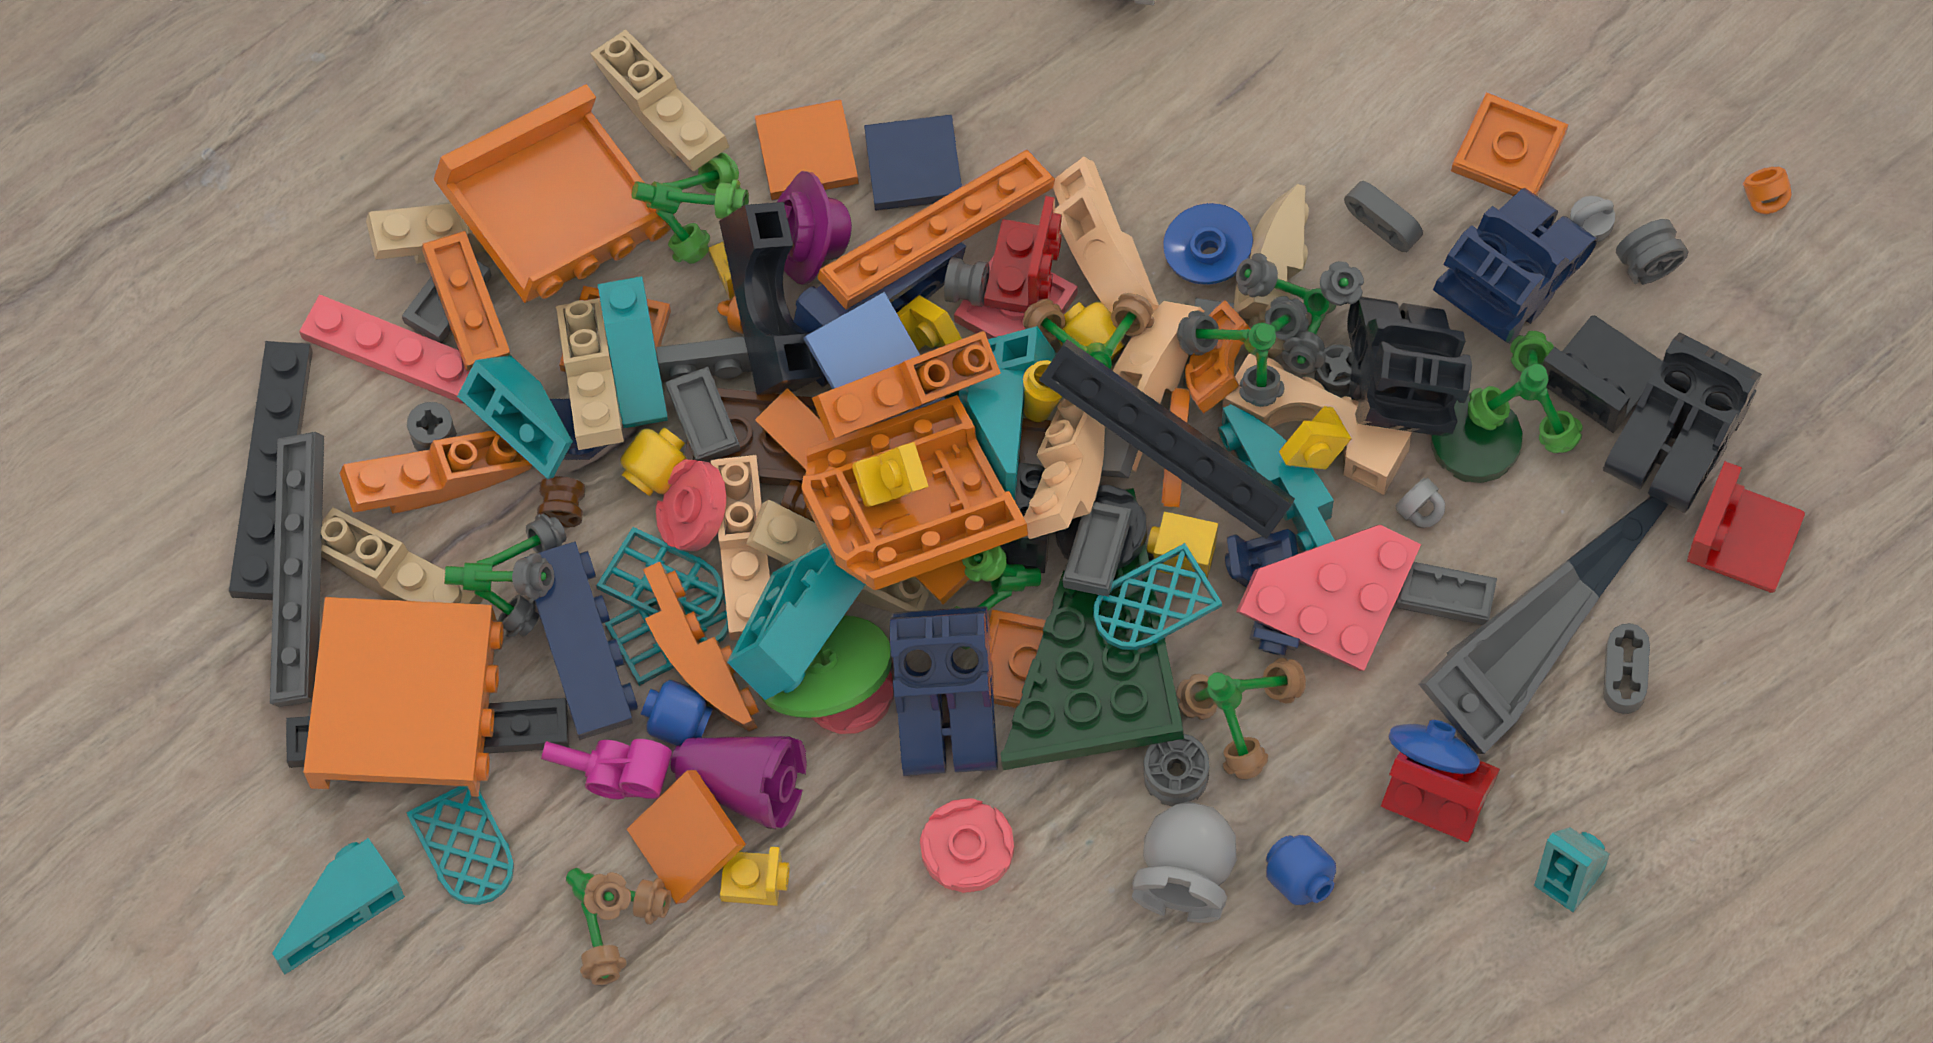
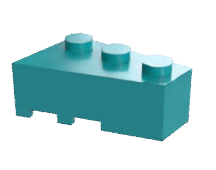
M825 543L772 572L727 663L764 700L781 691L785 693L793 691L802 682L806 669L866 584L838 567Z

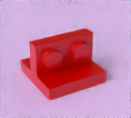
M1399 752L1389 773V776L1392 777L1380 807L1468 843L1486 798L1495 784L1500 768L1480 761L1477 770L1473 773H1451L1426 766Z

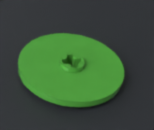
M844 615L806 669L802 682L789 693L781 691L767 700H764L762 697L761 699L770 708L779 713L801 718L828 716L850 709L869 698L886 680L892 666L891 648L888 638L874 623L863 618Z

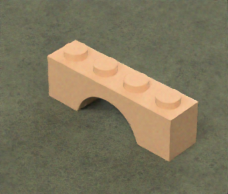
M1248 354L1235 376L1239 385L1245 371L1257 365L1256 356ZM1267 358V365L1279 372L1280 381L1284 383L1285 388L1283 395L1276 397L1275 403L1258 407L1246 402L1239 393L1240 388H1242L1241 386L1237 387L1223 399V407L1232 404L1252 414L1271 428L1290 421H1312L1324 406L1333 407L1352 438L1342 450L1344 456L1343 475L1383 495L1386 493L1409 452L1412 432L1357 424L1355 417L1359 404L1357 400H1352L1351 397L1347 396L1340 398L1326 391L1319 382L1312 378H1299L1284 371V368L1271 358Z

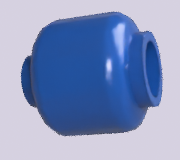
M668 680L663 683L659 692L650 688L640 715L649 718L646 730L650 736L675 746H681L687 738H702L713 708L707 706V701L692 687L674 680Z
M1285 836L1278 840L1269 850L1266 857V862L1268 863L1266 866V877L1292 904L1306 905L1311 902L1319 903L1330 895L1334 888L1333 879L1336 874V862L1310 836Z

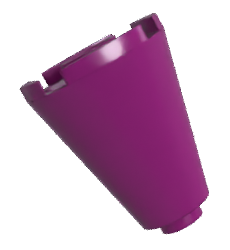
M790 736L687 738L681 746L678 745L674 749L670 768L675 773L676 780L687 770H696L720 805L768 829H776V827H786L796 812L803 792L802 789L795 788L797 773L806 775L807 760L803 742Z

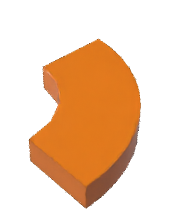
M1226 300L1209 315L1217 322L1219 329L1250 330L1248 324ZM1218 340L1213 350L1200 356L1194 353L1191 355L1190 362L1185 367L1186 383L1192 399L1203 414L1240 386L1234 375V362L1244 342L1239 340Z
M1175 388V391H1172L1170 411L1188 423L1189 390ZM1165 468L1161 503H1164V506L1180 508L1183 481Z

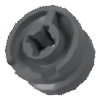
M1659 219L1642 225L1628 234L1616 247L1615 253L1624 265L1629 266L1627 273L1635 285L1639 283L1638 279L1644 285L1665 277L1678 268L1687 258L1689 251L1681 239L1675 238L1677 231L1669 219Z
M1184 734V739L1150 745L1144 758L1143 769L1145 787L1150 795H1154L1161 801V804L1168 806L1190 802L1194 799L1198 800L1206 790L1210 769L1209 756L1203 744L1193 736ZM1174 763H1179L1184 773L1180 776H1173L1168 771L1173 768Z

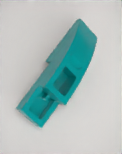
M1232 404L1223 407L1222 426L1218 427V432L1228 452L1235 450L1239 460L1295 498L1292 506L1283 518L1286 521L1292 519L1299 533L1296 534V541L1301 553L1335 541L1325 523L1326 520L1332 518L1334 500L1313 468L1286 465L1279 453V450L1287 442L1286 439L1252 414Z

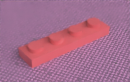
M319 294L299 331L303 340L461 404L463 403L457 395L470 370L466 371L459 350Z

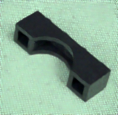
M784 202L744 205L721 219L719 224L756 394L783 393L787 388L794 392L821 378L822 373L804 340V337L811 332L802 330L794 322L785 301L783 274L785 262L793 247Z

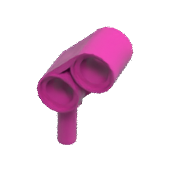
M634 739L630 746L613 740H599L596 749L592 750L591 754L546 741L541 759L586 772L585 788L598 796L617 800L624 799L625 797L657 799L660 797L672 751L661 743L647 739Z

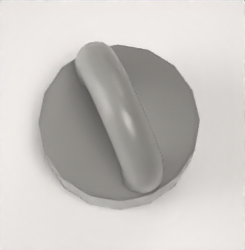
M1597 196L1583 197L1572 207L1570 219L1598 238V242L1602 241L1610 235L1614 227L1615 212L1613 202Z
M1424 477L1395 506L1396 510L1406 521L1410 519L1418 527L1427 528L1432 527L1441 520L1445 513V501L1437 492L1439 488L1428 477ZM1430 500L1434 504V510L1430 515L1422 516L1418 511Z

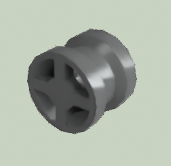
M952 257L949 261L945 277V301L956 303L962 299L968 300L973 306L982 307L990 274L989 263L978 261L971 265L965 264L961 258Z
M1341 344L1331 345L1324 350L1326 360L1321 368H1316L1314 380L1319 382L1326 391L1340 398L1344 396L1351 397L1349 389L1352 363L1354 361L1352 349ZM1342 375L1345 376V377H1343V378H1341V379L1335 380V379L1337 378V376H1342Z
M425 402L417 405L411 410L407 418V428L414 448L417 451L429 450L433 440L456 437L457 433L449 410L437 402Z

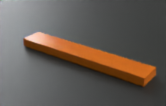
M1026 149L819 270L818 280L846 310L1053 189L1055 178Z
M788 388L755 419L757 424L805 471L807 468V448L829 441L821 420ZM962 559L914 576L942 605L969 580L965 575L966 566L963 565Z

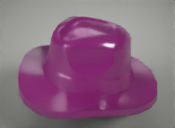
M801 171L781 194L777 202H784L793 247L785 262L784 271L797 284L808 285L814 281L824 261L838 259L845 253L851 238L852 222L846 206L837 199L827 197L818 177L813 172Z

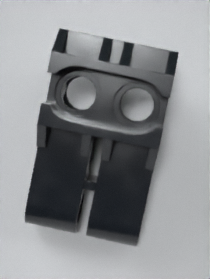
M1362 296L1357 302L1350 304L1347 330L1354 361L1352 363L1349 390L1352 400L1358 401L1360 399L1355 412L1357 424L1443 437L1453 434L1458 422L1454 406L1457 400L1459 403H1465L1470 391L1472 362L1470 355L1463 354L1460 356L1466 342L1464 332L1451 330L1446 312L1440 308L1402 303L1399 308L1398 303L1394 301Z
M1679 332L1667 348L1658 371L1654 370L1647 382L1633 414L1607 457L1603 471L1640 490L1655 465H1661L1649 488L1648 494L1686 513L1709 473L1723 456L1733 432L1737 431L1755 397L1757 391L1755 388L1762 374ZM1673 439H1675L1676 441L1673 446H1669Z

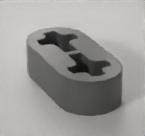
M1360 181L1344 198V203L1353 216L1401 252H1408L1423 236L1420 224L1412 215L1366 181Z
M1631 623L1615 627L1609 635L1605 649L1604 700L1609 708L1621 714H1629L1639 710L1644 703L1648 689L1649 636L1644 629ZM1624 638L1632 639V646L1636 647L1633 651L1631 662H1623L1624 650L1620 645ZM1623 675H1630L1629 687L1630 690L1635 691L1632 692L1630 699L1621 698V691L1614 690L1619 689Z

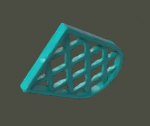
M1184 543L1114 580L1111 591L1122 585L1119 597L1111 595L1109 597L1102 595L1097 597L1094 604V622L1098 633L1107 643L1120 649L1137 650L1157 643L1166 636L1222 607V602L1206 578V574L1202 571ZM1179 555L1176 567L1162 564ZM1185 556L1195 572L1181 569ZM1150 570L1147 582L1134 579ZM1157 570L1173 573L1169 588L1153 584ZM1179 575L1196 579L1192 594L1175 590ZM1201 582L1211 598L1198 595ZM1128 585L1145 589L1141 603L1125 599ZM1151 590L1167 594L1163 609L1147 605ZM1173 596L1190 600L1186 614L1169 610ZM1102 601L1117 604L1113 618L1099 615V607ZM1195 602L1209 605L1192 614ZM1122 605L1139 609L1135 624L1118 620ZM1145 611L1161 615L1157 630L1141 626ZM1167 617L1181 620L1164 629ZM1101 622L1110 625L1108 633L1103 629ZM1116 626L1133 630L1130 642H1122L1113 638ZM1139 632L1153 635L1136 642Z
M459 786L406 812L437 874L438 881L442 883L450 896L464 904L481 905L494 901L506 891L513 879L514 862L510 846L505 841L480 790L479 797L477 798L483 809L469 806L472 797L468 786ZM466 792L463 803L450 800ZM444 805L460 810L455 824L439 820ZM437 806L433 818L420 815ZM466 812L482 816L476 831L461 827ZM487 819H489L497 837L483 833ZM415 820L430 824L425 839ZM436 826L452 831L447 846L431 841ZM458 833L474 837L469 852L453 848ZM480 839L496 843L491 858L475 854ZM501 847L506 852L509 864L497 861ZM429 848L444 852L439 866ZM450 854L466 858L461 873L445 869ZM472 860L488 865L483 880L467 875ZM494 867L508 870L507 876L501 885L489 882ZM443 875L458 879L454 891ZM464 881L480 886L476 898L465 897L460 894ZM486 888L495 890L491 894L484 896Z

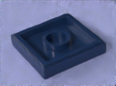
M952 114L864 125L875 211L933 204L962 187Z

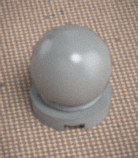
M1189 801L1176 804L1155 816L1144 837L1143 857L1148 867L1139 869L1134 875L1132 898L1142 907L1163 916L1165 915L1166 907L1174 910L1189 912L1188 922L1209 923L1217 921L1221 918L1222 910L1227 901L1225 891L1219 886L1227 880L1237 861L1236 835L1228 821L1214 807Z

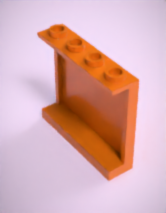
M587 84L441 156L434 176V181L524 303L539 296L542 299L548 298L559 291L565 282L575 277L579 280L584 279L594 273L603 262L611 258L615 261L623 259L635 249L636 245L647 239L651 242L657 241L671 230L670 226L656 214V209L648 208L646 202L632 199L631 194L635 182H645L591 112L596 96Z
M325 597L303 771L311 789H329L330 780L468 786L471 796L479 797L480 781L488 780L490 769L489 753H483L485 737H492L494 731V709H488L490 693H497L499 685V666L493 665L494 650L502 649L504 639L503 622L497 621L492 605Z

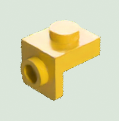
M1324 406L1312 421L1304 420L1279 450V453L1286 465L1326 470L1352 438L1335 409L1330 406Z

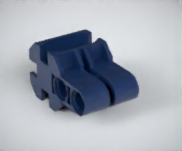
M1523 188L1499 210L1494 206L1489 208L1484 213L1478 229L1471 225L1462 233L1443 264L1449 269L1437 279L1433 291L1510 344L1519 335L1524 322L1526 321L1531 324L1539 317L1554 296L1556 290L1586 262L1596 247L1598 238L1566 216H1562L1554 223L1558 210L1527 188Z
M987 606L894 612L893 617L890 618V648L895 675L893 688L898 713L903 776L946 773L945 735H951L955 773L998 770L994 676L989 641L991 636ZM959 647H970L978 655V664L973 668L963 669L954 662L953 652ZM916 649L923 650L931 658V668L924 672L912 670L907 664V654ZM943 694L947 696L950 723H944Z

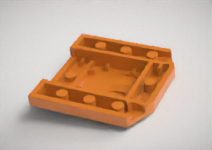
M958 395L807 448L806 475L803 476L802 481L804 502L835 564L873 590L884 588L1028 536L1027 523L1010 491L1005 492L976 439L975 426ZM915 442L929 487L902 498L866 507L852 469L853 463Z

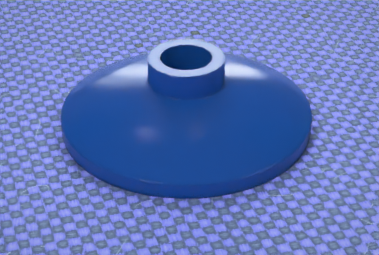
M1216 203L1200 204L1184 210L1170 223L1163 241L1164 254L1170 268L1182 279L1195 284H1217L1235 276L1239 264L1243 260L1250 258L1253 235L1247 220L1235 209ZM1207 248L1217 249L1212 254H1202Z
M1430 720L1428 726L1420 724L1396 725L1391 728L1388 736L1391 744L1401 753L1419 763L1438 770L1468 774L1475 772L1480 763L1477 754L1466 743L1454 736L1456 729L1443 721Z

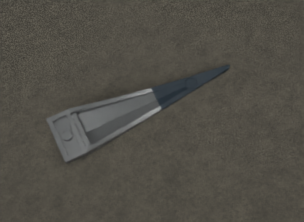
M1653 496L1647 498L1449 650L1447 656L1418 684L1477 754H1485L1517 722L1581 623L1668 504Z

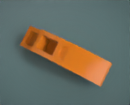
M982 331L813 397L812 400L828 440L831 441L1001 374L986 334Z
M492 430L433 440L429 450L343 464L339 474L353 513L390 506L392 514L439 504L486 489L530 470L532 464L498 433Z
M661 562L643 569L661 608L660 612L645 618L656 642L670 663L688 685L707 701L709 706L729 721L749 732L756 729L757 726L752 715L760 711L749 687L740 690L733 675L736 671L727 663L733 652L730 645L721 648L715 637L702 643L698 642L699 639L705 637V634L694 611L686 615L679 599L686 596V592L675 570L667 573Z

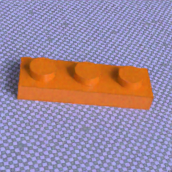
M466 231L423 243L422 252L466 371L471 370L475 360L510 355L508 344Z

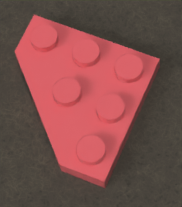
M1375 525L1336 541L1255 569L1236 612L1283 635L1299 638L1300 643L1359 671H1364L1421 544L1382 525Z

